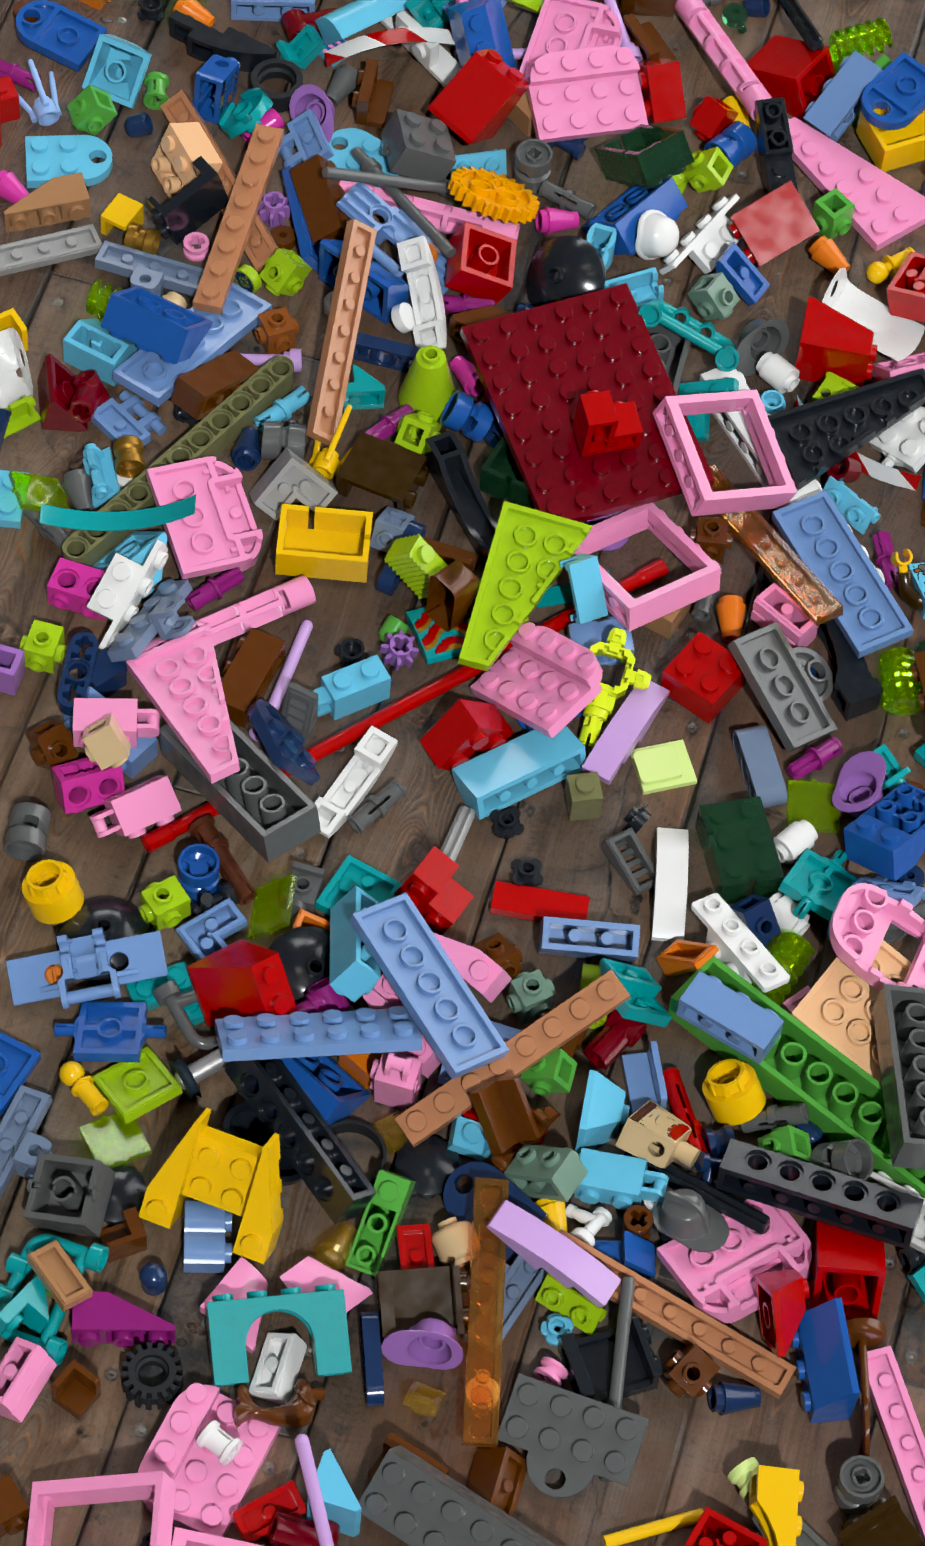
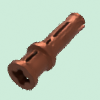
M206 815L197 819L190 825L188 832L192 837H196L200 844H206L218 853L220 858L219 872L223 879L228 881L238 897L239 905L250 903L256 898L257 893L228 849L229 841L218 832L214 825L215 819L213 816Z

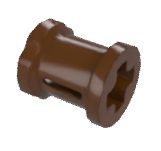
M642 1205L629 1207L624 1214L621 1237L623 1236V1231H629L648 1241L650 1229L654 1221L650 1209Z

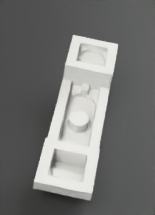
M422 235L396 243L401 270L407 274L416 323V326L412 327L415 345L420 348L432 345L445 349L447 344V327L443 295L426 237Z
M371 725L355 747V755L323 798L319 796L315 802L320 821V834L330 838L353 814L382 773L398 744V740Z
M657 827L651 940L674 942L677 939L684 940L689 835L688 830Z

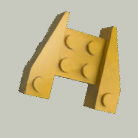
M206 1108L146 1188L139 1217L170 1229L182 1214L186 1197L241 1216L243 1218L232 1253L264 1264L276 1248L284 1221L280 1196L282 1192V1179L279 1177V1134L274 1133L264 1147L207 1126L212 1109Z

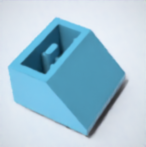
M96 318L78 320L63 339L64 362L84 372L94 369L102 381L115 386L117 382L113 381L112 371L139 349L135 347L134 342L128 339L122 340L111 336L109 330L100 327L102 321Z

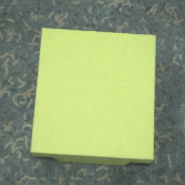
M683 739L637 748L630 755L643 795L697 784V778Z

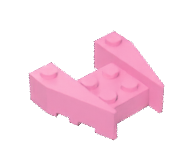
M433 933L465 983L488 1002L492 1003L511 981L512 978L480 949ZM384 974L376 982L375 987L369 994L362 995L369 1008L374 1010L404 1006ZM420 1031L422 1051L397 1053L422 1060V1075L428 1079L441 1062Z

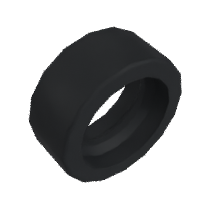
M271 58L263 60L251 72L250 89L260 88L272 100L273 105L271 108L278 113L289 111L292 94L303 85V74L300 68L286 59ZM282 78L289 81L293 87L282 93H272L262 88L260 84L267 79Z

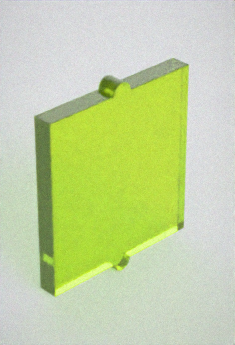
M10 471L8 476L13 487L12 493L16 495L20 509L40 512L41 504L69 509L66 501L67 495L63 493L59 479Z
M812 779L811 782L788 780L787 827L794 821L799 822L804 819L812 824L816 832L839 834V810L834 807L832 802L833 792L837 783L817 782L815 779Z
M290 874L278 880L275 878L271 883L256 889L257 896L254 899L248 936L250 939L254 940L267 934L271 936L274 931L289 926L297 876Z
M114 1114L108 1117L102 1116L100 1120L79 1127V1132L93 1159L101 1160L109 1168L122 1164L127 1166L130 1161L152 1154L151 1148L136 1120L125 1124L118 1114Z

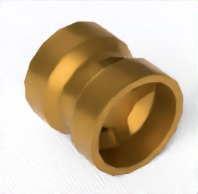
M132 222L127 229L123 246L156 255L161 240V231L154 228L146 230L141 224Z
M135 436L118 438L113 443V451L116 457L115 472L124 478L137 477L145 470V460L142 456L144 452L143 442Z

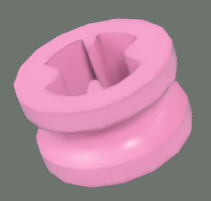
M192 232L185 236L183 240V253L187 259L201 261L208 257L209 239L205 234ZM192 245H198L199 249H194Z
M543 1357L540 1361L541 1367H536L534 1370V1376L537 1380L560 1388L562 1385L561 1379L564 1380L568 1376L567 1369L557 1360Z

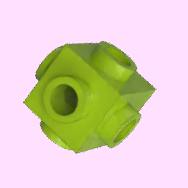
M717 146L692 153L682 173L688 177V182L697 193H702L723 187L734 166Z
M278 248L266 260L264 269L259 275L267 283L265 287L274 295L293 296L303 287L304 280L312 268L293 250Z
M419 410L418 413L405 415L398 424L396 431L398 434L394 443L422 455L425 451V440L441 434L439 431L442 425L434 421L435 416ZM420 429L424 430L422 436L420 435Z
M34 619L29 634L23 635L19 647L25 653V667H29L36 672L44 671L54 674L57 663L62 664L66 655L67 646L65 645L64 627Z
M175 875L161 882L149 884L141 892V906L138 909L143 920L147 924L151 922L155 930L160 931L164 928L175 927L182 919L191 915V899Z

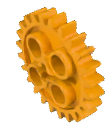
M462 166L461 169L456 168L455 172H452L447 188L450 190V194L455 196L454 199L456 201H462V206L471 207L472 212H481L482 217L491 216L494 221L498 218L506 224L508 221L515 225L518 224V221L526 224L527 221L532 222L535 219L539 209L540 201L537 200L538 197L536 195H532V190L524 189V184L516 183L514 178H506L505 174L498 175L494 170L489 172L483 167L477 170L473 166H470V169Z

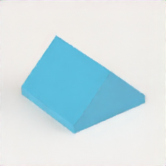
M331 1449L324 1451L317 1470L329 1521L335 1522L340 1526V1533L354 1537L360 1533L362 1508ZM308 1499L306 1520L312 1521L313 1516Z

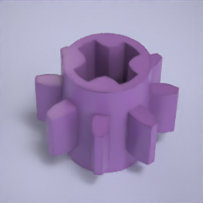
M278 191L264 193L263 201H261L258 210L262 221L270 227L285 225V217H292L288 197H284Z
M400 630L399 634L395 636L388 633L385 638L387 644H381L379 649L380 653L386 654L383 664L389 663L395 667L396 671L403 665L410 668L413 664L412 657H417L419 652L418 648L413 647L415 637L409 638L407 635H404L403 630Z

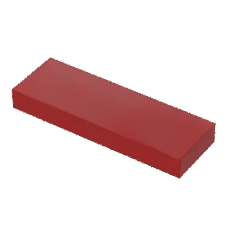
M495 881L490 914L540 922L544 916L586 920L590 897Z

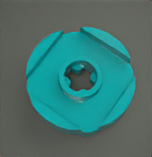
M257 87L245 91L239 95L243 100L237 105L231 102L222 112L218 124L228 138L233 139L245 131L249 134L253 133L255 125L261 124L260 119L272 107V100L260 88Z

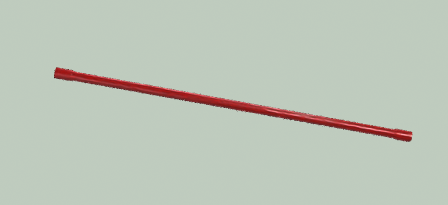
M659 558L618 583L628 593H631L668 575V567ZM575 606L537 626H545L559 632L575 622L570 620V614L576 612ZM511 642L508 643L494 664L513 647ZM463 665L308 748L306 751L317 762L362 738L371 725L379 729L484 671ZM279 768L287 777H290L292 775L286 772L285 770ZM208 802L171 823L164 824L141 836V842L146 851L152 853L174 841L176 837L186 833L190 825L197 819L206 815L215 817L220 813Z

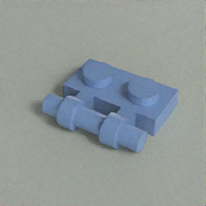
M308 109L287 123L290 133L284 134V139L278 153L284 160V169L288 166L294 168L317 154L327 160L334 156L317 116L311 109ZM296 145L298 152L293 154L292 150Z
M128 390L123 391L119 396L123 403L119 404L113 398H110L97 407L91 420L113 443L120 437L135 436L141 439L143 446L151 442V433L149 431H154L158 436H161L167 430V427L161 422V417L154 411L150 412L144 406L143 400L137 395H132ZM130 414H136L140 418V420L137 421Z
M878 875L875 878L860 877L853 884L867 883L875 885L887 891L888 897L897 901L904 899L914 905L913 908L921 900H925V887L916 886L915 882L911 881L899 883L888 881V878Z

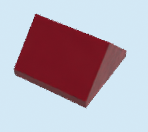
M51 353L45 356L37 381L41 429L85 432L88 430L87 422L82 424L80 421L72 420L68 413L76 392L72 384L76 375Z

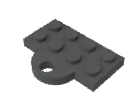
M778 622L735 639L727 645L787 753L825 737L838 729L823 704L831 695L834 684L829 665L822 656L812 649L806 647L792 648ZM810 667L818 672L819 679L812 675Z
M519 1373L496 1440L528 1451L526 1459L528 1475L541 1492L554 1498H570L583 1492L592 1482L594 1475L628 1486L650 1419ZM558 1469L563 1471L566 1480L560 1489L555 1490L548 1487L546 1476L550 1471Z

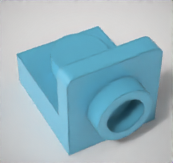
M462 1116L452 1121L447 1149L482 1162L492 1154L479 1122Z

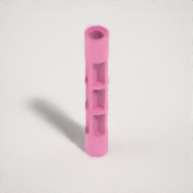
M677 0L675 4L676 13L717 68L752 120L756 121L755 101L772 98L756 77L702 0Z
M340 180L339 185L346 194L357 182ZM364 183L389 206L401 208L383 188ZM404 194L441 233L453 235L464 222H468L510 238L518 239L520 223L515 225L508 221L506 224L498 218L494 221L488 215L482 217L481 213Z
M301 575L196 620V623L189 632L209 623L213 644L216 646L249 632L251 628L256 629L314 604L316 597L313 587L305 575ZM160 636L152 639L142 653L173 639L161 640Z

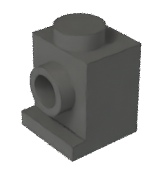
M294 861L283 893L282 909L288 910L294 915L298 913L300 908L314 914L316 900L321 895L324 887L325 869Z

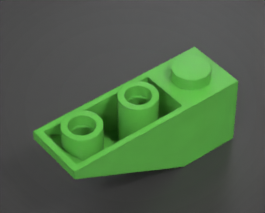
M379 1170L373 1187L377 1193L366 1206L345 1266L376 1277L375 1272L380 1271L395 1237L396 1226H399L416 1181L387 1170Z

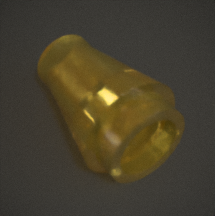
M341 1223L316 1248L315 1259L333 1270L343 1269L357 1230L348 1223Z

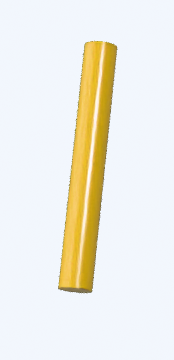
M702 1508L603 1535L604 1546H620L697 1524L704 1511Z

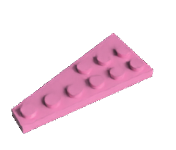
M796 117L788 120L794 149L792 160L824 195L836 188L855 205L852 226L875 252L925 225V196Z
M209 623L188 632L185 636L175 638L140 654L137 659L126 661L130 674L212 784L240 771Z

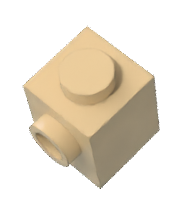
M112 713L84 728L82 740L86 745L84 747L85 753L92 763L97 762L101 770L110 766L117 768L128 760L131 743Z

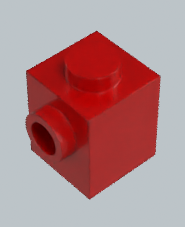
M707 95L703 102L698 104L693 110V118L689 124L696 129L695 135L709 142L732 124L739 113L718 97Z

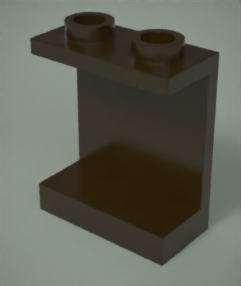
M361 431L336 475L337 494L347 497L352 486L397 502V509L405 512L407 508H413L417 498L416 491L418 487H424L429 476V470L426 469L427 457Z
M460 1265L375 1272L380 1340H384L391 1333L409 1330L410 1327L427 1318L446 1322L456 1329L457 1335L465 1334L464 1327H470L469 1307L463 1306L462 1293L467 1292L466 1272H460Z
M895 1495L889 1499H879L870 1507V1512L860 1519L854 1517L842 1525L841 1531L837 1533L842 1546H925V1541L901 1509L899 1500Z

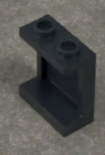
M202 156L192 162L198 178L164 205H160L152 196L147 199L151 208L148 213L157 224L155 228L161 231V236L165 240L170 238L176 245L181 243L186 235L196 231L225 208L229 201L219 174Z
M638 1315L631 1317L623 1398L657 1389L660 1375L663 1374L661 1361L658 1355L653 1356L649 1346L651 1344L649 1329L647 1325H641ZM616 1328L575 1339L574 1333L560 1336L558 1352L563 1366L568 1371L567 1377L574 1393L602 1403H608Z

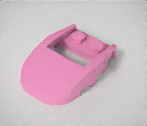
M858 883L849 887L841 895L831 916L829 933L836 955L854 973L878 991L881 990L883 984L925 989V920L912 910L914 905L906 900H894L888 897L887 891L875 885ZM890 923L921 940L903 983H895L883 977L882 972L871 967Z

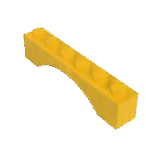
M758 1465L750 1472L749 1508L758 1520L766 1539L769 1540L768 1546H796V1537L800 1536L802 1530V1517L798 1515V1502L802 1501L804 1494V1483L799 1481L800 1470Z

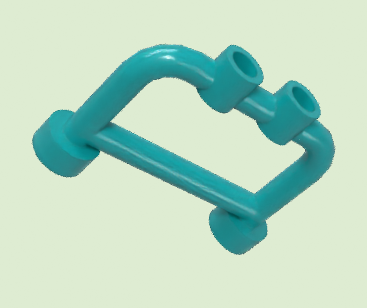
M657 299L646 302L641 306L638 315L642 316L646 327H654L661 324L715 355L717 367L724 372H730L738 366L740 356L735 344L717 332L712 322L704 321L701 323L691 317L690 311L686 307L675 308ZM683 313L686 316V320H678L676 314ZM709 328L712 333L704 335L701 329Z
M41 1234L33 1237L26 1243L20 1255L11 1253L6 1262L5 1270L11 1273V1276L6 1286L0 1284V1311L19 1293L24 1278H27L32 1270L26 1261L27 1254L57 1240L66 1254L75 1257L73 1263L81 1275H83L85 1268L97 1273L104 1269L109 1256V1247L93 1243L89 1248L51 1234ZM55 1302L49 1316V1321L40 1338L17 1329L12 1334L6 1330L0 1337L12 1343L16 1337L41 1346L58 1367L63 1362L68 1349V1341L56 1337L66 1311L63 1312Z

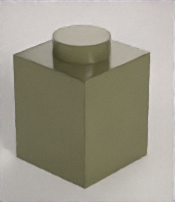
M598 772L567 775L564 798L569 821L600 818L603 794Z

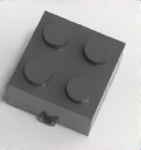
M396 109L381 132L384 144L382 155L387 156L390 172L410 178L442 182L456 163L448 127L439 119H431L414 112Z
M40 1153L33 1179L30 1178L27 1183L29 1197L23 1217L38 1229L100 1237L116 1173L101 1160Z

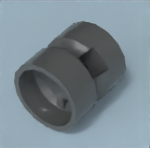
M528 139L521 142L516 148L513 178L516 179V183L524 184V189L532 190V193H538L546 179L550 181L553 151L546 142L539 139Z
M265 421L261 459L275 461L287 447L304 460L307 425L290 423L288 427H284L282 422Z
M21 802L13 805L8 822L9 829L6 832L4 851L8 856L25 862L38 861L44 857L47 845L46 835L49 833L52 813L49 809L31 802Z
M859 1138L818 1144L811 1154L810 1163L839 1173H845L864 1181L871 1176L874 1168L872 1150L864 1140Z
M863 1455L853 1456L844 1462L833 1491L835 1503L842 1511L856 1516L870 1511V1507L878 1500L884 1485L885 1476L879 1463L871 1457Z

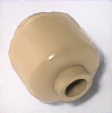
M451 1217L437 1224L439 1230L432 1235V1244L442 1265H460L461 1268L477 1260L476 1254L480 1251V1243L469 1221L458 1222L456 1217Z

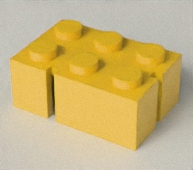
M874 109V112L878 115L885 114L884 109ZM925 110L909 125L897 130H885L872 125L863 116L862 111H860L856 133L877 168L887 172L925 160Z
M282 504L276 548L275 574L297 577L305 575L308 578L367 583L373 512L315 507L314 529H308L309 506Z

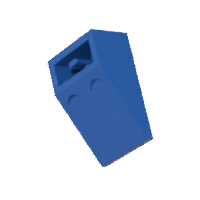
M903 782L844 828V840L847 859L894 882L912 869L925 852V791L907 782Z

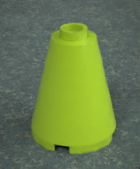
M429 345L418 350L398 392L399 407L408 404L415 413H418L420 410L435 416L434 421L440 423L445 405L456 391L446 355L441 348Z

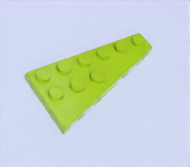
M504 501L458 664L486 672L489 671L564 569L560 568L559 562L575 554L591 532L592 525Z

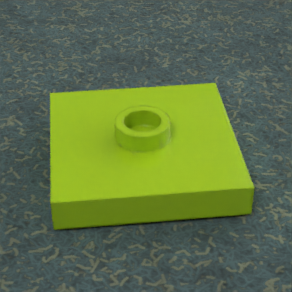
M149 1046L142 1049L140 1062H117L92 1076L96 1088L109 1101V1105L125 1124L183 1093L181 1085Z

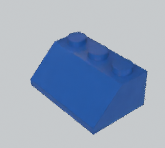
M468 0L446 8L461 68L476 51L488 48L497 51L503 57L502 61L509 67L517 69L501 0Z
M673 177L639 180L581 228L585 234H588L589 229L595 223L616 228L617 236L614 255L626 254L631 256L636 254L635 242L638 222L645 211L650 209L658 210L668 218L676 221L680 218L679 213L687 208L688 205Z
M323 239L320 242L318 279L334 289L343 241ZM371 260L362 309L384 324H387L392 320L391 310L393 306L403 302L408 303L409 285L402 278L396 277L385 270L380 263Z
M134 286L111 294L100 327L109 330V334L115 338L128 339L134 342L135 347L146 352L153 351L161 355L160 358L163 361L177 364L191 358L212 327L213 321L146 289Z
M330 1056L280 1059L328 1126L344 1121L371 1095Z
M841 1297L834 1298L805 1311L790 1344L791 1348H796L798 1359L795 1360V1367H797L795 1374L797 1380H802L804 1391H801L800 1394L801 1407L803 1412H808L810 1424L850 1420L860 1394Z

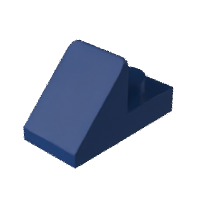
M735 242L730 243L716 262V273L723 272L727 280L748 306L756 304L770 285Z
M623 1231L622 1241L595 1240L593 1248L642 1277L655 1278V1250L653 1243L629 1231Z

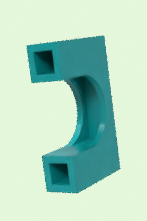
M335 1284L314 1286L315 1292L301 1293V1287L281 1289V1295L267 1297V1291L247 1292V1299L233 1300V1294L212 1296L213 1302L205 1304L212 1386L224 1387L249 1383L246 1354L247 1333L257 1318L272 1312L290 1314L299 1319L307 1328L312 1344L315 1377L350 1374L352 1366L344 1289L335 1290Z

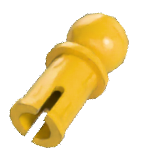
M907 247L905 250L892 256H884L882 262H872L866 270L867 278L872 283L881 284L888 278V275L894 277L910 252H915L914 249Z
M68 1061L61 1066L59 1070L60 1080L66 1086H73L71 1094L74 1097H79L93 1116L104 1112L109 1106V1101L96 1088L92 1076H85L83 1066L76 1061Z

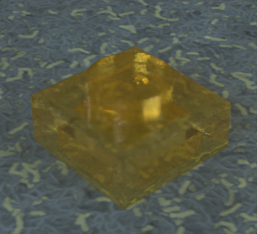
M414 1381L406 1393L403 1404L411 1407V1410L419 1415H432L435 1417L442 1407L447 1393Z

